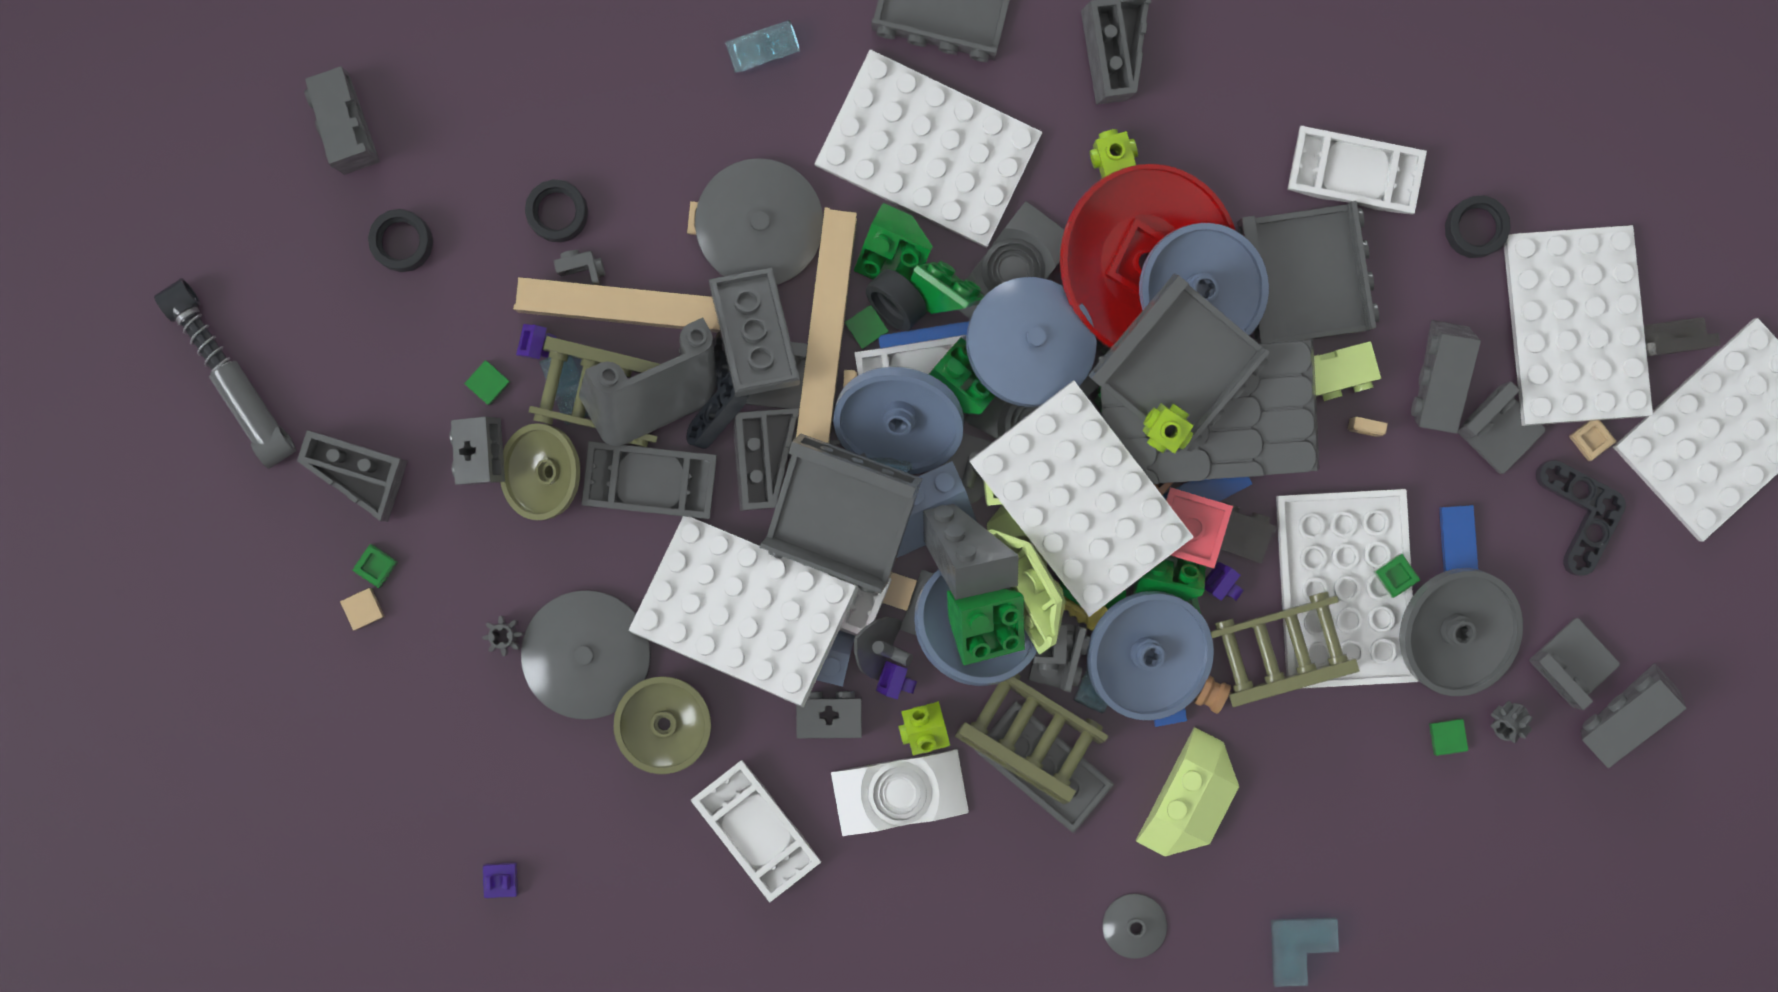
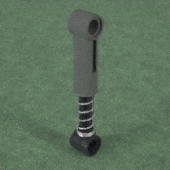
M180 278L156 294L154 299L158 307L171 322L176 321L178 325L184 327L183 333L190 336V344L196 345L198 348L197 354L205 359L204 365L211 368L210 380L252 442L251 447L262 464L270 469L296 452L297 449L287 432L278 425L238 362L229 361L230 357L227 358L221 350L223 346L219 347L215 341L216 336H212L208 330L209 325H205L200 318L202 314L199 313L198 307L201 303L192 287L183 278Z

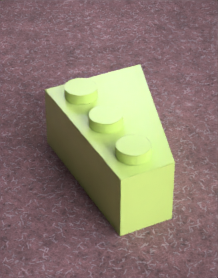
M1371 341L1314 356L1316 397L1322 395L1324 401L1343 396L1341 392L1343 389L1353 387L1356 393L1374 388L1372 382L1381 379Z

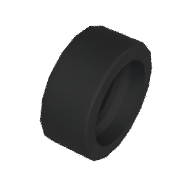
M552 179L541 182L532 189L526 199L525 215L528 224L538 236L550 242L562 243L572 240L582 232L587 223L588 207L585 198L574 185L564 180ZM555 192L564 193L569 196L574 202L576 209L575 217L571 224L559 230L549 229L544 226L538 215V208L542 199L548 194Z
M1485 195L1471 196L1456 204L1449 212L1445 222V236L1450 246L1458 254L1468 258H1483L1499 250L1507 241L1511 230L1510 217L1505 207L1496 199ZM1480 208L1488 211L1493 216L1496 223V232L1489 243L1475 246L1462 238L1459 231V222L1468 210Z
M403 209L388 210L378 216L370 227L368 235L369 249L375 260L390 270L398 272L413 271L422 266L431 254L433 247L432 232L426 222L411 211ZM394 223H409L419 234L420 242L418 249L407 259L399 260L392 258L383 248V234Z
M883 270L865 289L866 296L875 311L887 323L901 331H909L927 312L926 303L915 286L893 270Z

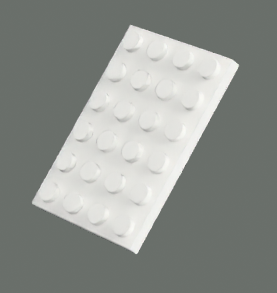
M870 49L818 155L815 166L987 248L1042 135V131Z
M1633 225L1509 234L1507 241L1504 243L1517 384L1520 389L1518 394L1522 426L1652 416Z
M1758 318L1752 319L1653 410L1652 416L1645 417L1613 446L1619 455L1698 541L1706 540L1778 474V339Z
M1074 380L969 460L1089 617L1193 538V535Z
M1406 489L1276 496L1282 610L1309 603V596L1328 591L1329 597L1336 595L1339 602L1329 605L1341 649L1343 654H1347L1348 659L1355 658L1357 660L1360 670L1357 673L1303 688L1418 682L1404 663L1399 643L1402 617L1413 597L1412 586L1397 597L1391 598L1373 572L1400 553L1404 555L1411 565ZM1316 609L1297 614L1311 663H1315L1316 668L1328 665L1330 654ZM1283 618L1286 676L1297 673L1296 668L1299 665L1285 619Z
M683 516L629 631L804 708L858 588L855 585L812 567L804 566L786 557L781 559L773 557L767 550L759 548L760 546L692 517Z

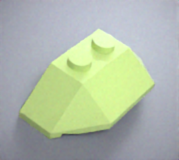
M991 529L989 530L991 534L1019 555L1018 586L1006 589L1023 594L1024 629L1040 655L1057 642L1066 604L1063 590L1047 569L1046 560L1032 543Z
M1196 727L1193 728L1136 842L1163 856L1211 843L1239 788L1224 742Z

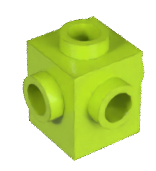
M1117 129L1100 133L1099 139H1096L1093 144L1094 149L1089 151L1094 169L1099 168L1102 178L1117 170L1135 166L1134 158L1138 157L1135 140L1128 138L1127 131L1118 133ZM1110 151L1115 152L1118 156H1113Z
M1160 403L1157 409L1153 408L1143 422L1145 427L1142 431L1150 437L1147 443L1163 454L1166 449L1174 454L1178 448L1183 450L1193 436V432H1191L1193 425L1186 420L1190 414L1175 404H1172L1169 409ZM1169 425H1174L1176 428L1170 437L1166 436L1165 428Z
M939 701L901 711L904 724L898 726L903 745L910 743L913 756L950 746Z

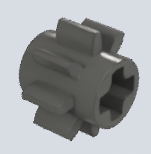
M499 616L498 625L491 622L486 623L490 631L482 639L489 640L491 643L489 652L499 648L501 649L502 656H507L508 647L511 646L516 650L520 649L516 641L518 637L524 635V632H517L515 628L518 623L517 620L507 624L505 617ZM507 629L509 632L506 636L509 642L499 643L500 635L497 631Z
M1507 701L1503 707L1498 705L1491 714L1495 720L1490 726L1502 740L1516 743L1520 737L1525 739L1532 730L1528 724L1532 721L1533 717L1530 716L1528 710L1521 704H1512L1510 701Z

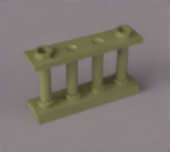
M547 336L543 350L549 352L548 357L551 358L542 400L540 408L530 406L528 413L535 414L534 421L552 425L553 420L556 419L596 429L592 420L584 419L586 409L579 398L585 370L602 362H613L621 367L626 377H631L632 372L640 374L660 364ZM568 357L581 359L580 365L583 366L572 415L552 411L563 364L568 361ZM646 434L628 443L647 447L648 442L656 443L657 436Z
M1328 591L1309 596L1310 602L1236 624L1233 618L1214 623L1216 629L1210 631L1212 638L1222 636L1236 685H1233L1234 691L1229 693L1232 707L1360 672L1357 660L1355 658L1348 659L1347 654H1343L1329 609V605L1339 602L1336 595L1329 597ZM1313 609L1317 611L1330 654V658H1328L1329 664L1317 668L1315 663H1311L1297 616L1299 613ZM1282 618L1285 619L1299 665L1296 668V674L1286 677L1284 672L1279 670L1265 624ZM1250 627L1254 629L1267 676H1265L1266 682L1254 686L1252 680L1248 681L1234 634L1236 631Z
M1016 674L1012 678L998 683L976 722H971L970 725L966 722L963 723L954 737L1063 805L1067 804L1076 792L1069 787L1071 784L1069 779L1092 740L1097 744H1101L1106 741L1108 735L1102 732L1103 727L1089 718H1086L1085 721L1020 681L1021 676ZM1011 689L1024 697L1026 701L1004 738L999 739L997 742L987 736V727ZM1038 706L1054 717L1031 756H1026L1024 759L1014 753L1016 750L1014 745ZM1064 724H1067L1080 732L1081 735L1058 774L1054 773L1051 776L1042 770L1043 764L1041 763Z

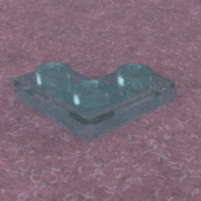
M1338 919L1271 920L1274 986H1308L1307 953L1339 952Z

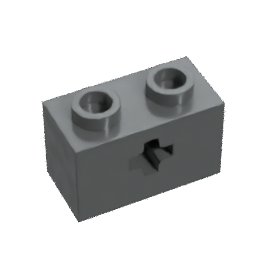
M478 417L451 420L449 438L453 446L454 461L452 462V474L455 477V485L505 482L501 418Z
M811 691L804 708L796 705L797 738H862V697H855V691H836V697H823V692ZM826 706H832L834 712H839V716L834 717L832 723H828L826 717H820V712H824Z

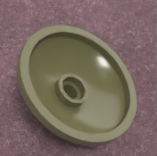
M536 423L522 427L511 436L504 447L505 482H500L507 502L519 515L531 520H549L562 514L570 506L577 493L580 481L578 454L569 437L555 426Z
M653 677L636 684L622 697L614 716V735L622 754L634 766L654 774L675 773L693 764L705 750L711 734V716L704 698L693 686L673 677ZM661 718L669 719V729L664 730L659 726Z

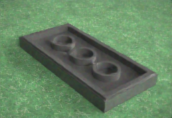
M772 267L709 279V286L735 397L800 385V377Z
M1014 701L987 736L997 742L999 739H1003L1022 706ZM1033 715L1014 745L1016 748L1014 753L1024 759L1026 756H1031L1047 729ZM1058 736L1041 763L1043 764L1042 770L1051 776L1054 773L1058 774L1072 750ZM975 750L1073 834L1114 785L1112 781L1082 757L1069 779L1071 782L1069 787L1076 792L1071 801L1063 805Z

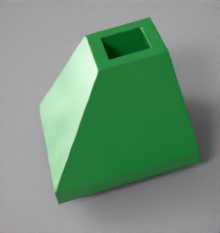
M883 203L871 224L853 271L874 280L883 270L890 269L898 272L910 282L913 270L917 265L926 264L933 246L912 215Z
M943 261L917 265L913 270L910 283L915 286L923 297L926 309L931 314L978 305L984 297L980 293L981 288L968 279L963 281L954 275L955 269Z
M962 337L958 339L928 374L941 381L954 393L960 402L963 413L981 414L995 397L975 375L967 355L966 340Z
M1168 556L1134 582L1133 594L1146 591H1160L1173 594L1184 601L1192 600L1202 596L1204 593L1206 566Z
M1001 589L955 600L950 590L947 591L948 619L961 662L964 666L1025 650L1024 596L1021 592Z

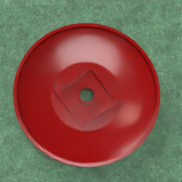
M1140 164L1112 172L1096 182L1081 197L1070 214L1063 233L1060 249V270L1063 288L1069 304L1080 320L1096 336L1099 342L1110 349L1143 311L1139 296V282L1142 271L1139 266V258L1142 254L1149 255L1154 246L1167 234L1188 225L1213 223L1235 230L1233 221L1221 200L1206 184L1195 176L1175 167L1161 164ZM1082 303L1087 309L1094 327L1081 311L1079 306Z

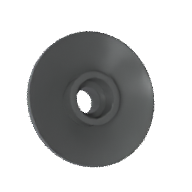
M1135 893L1126 894L1114 900L1107 908L1103 917V934L1108 945L1119 955L1134 959L1143 958L1154 953L1163 943L1167 932V921L1162 908L1150 897ZM1135 922L1142 925L1139 933H1132L1130 931V926Z

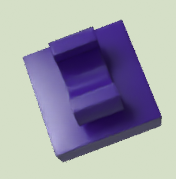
M523 324L516 355L531 359L549 358V352L543 350V343L547 336L557 337L551 333H546L547 328Z
M1218 561L1215 568L1211 570L1205 579L1204 591L1220 601L1225 596L1237 601L1244 591L1235 584L1241 575L1233 568Z
M885 661L876 691L898 700L901 690L913 694L917 681L905 677L907 668L890 661Z
M517 863L483 865L484 898L516 897L518 895Z

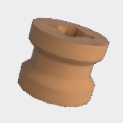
M1209 675L1203 689L1194 699V703L1199 706L1205 704L1210 707L1212 712L1218 714L1228 698L1231 685L1225 682L1219 684L1215 682L1214 677Z

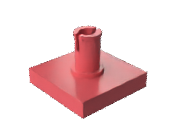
M1170 487L1166 501L1193 535L1191 540L1170 556L1214 569L1233 506Z

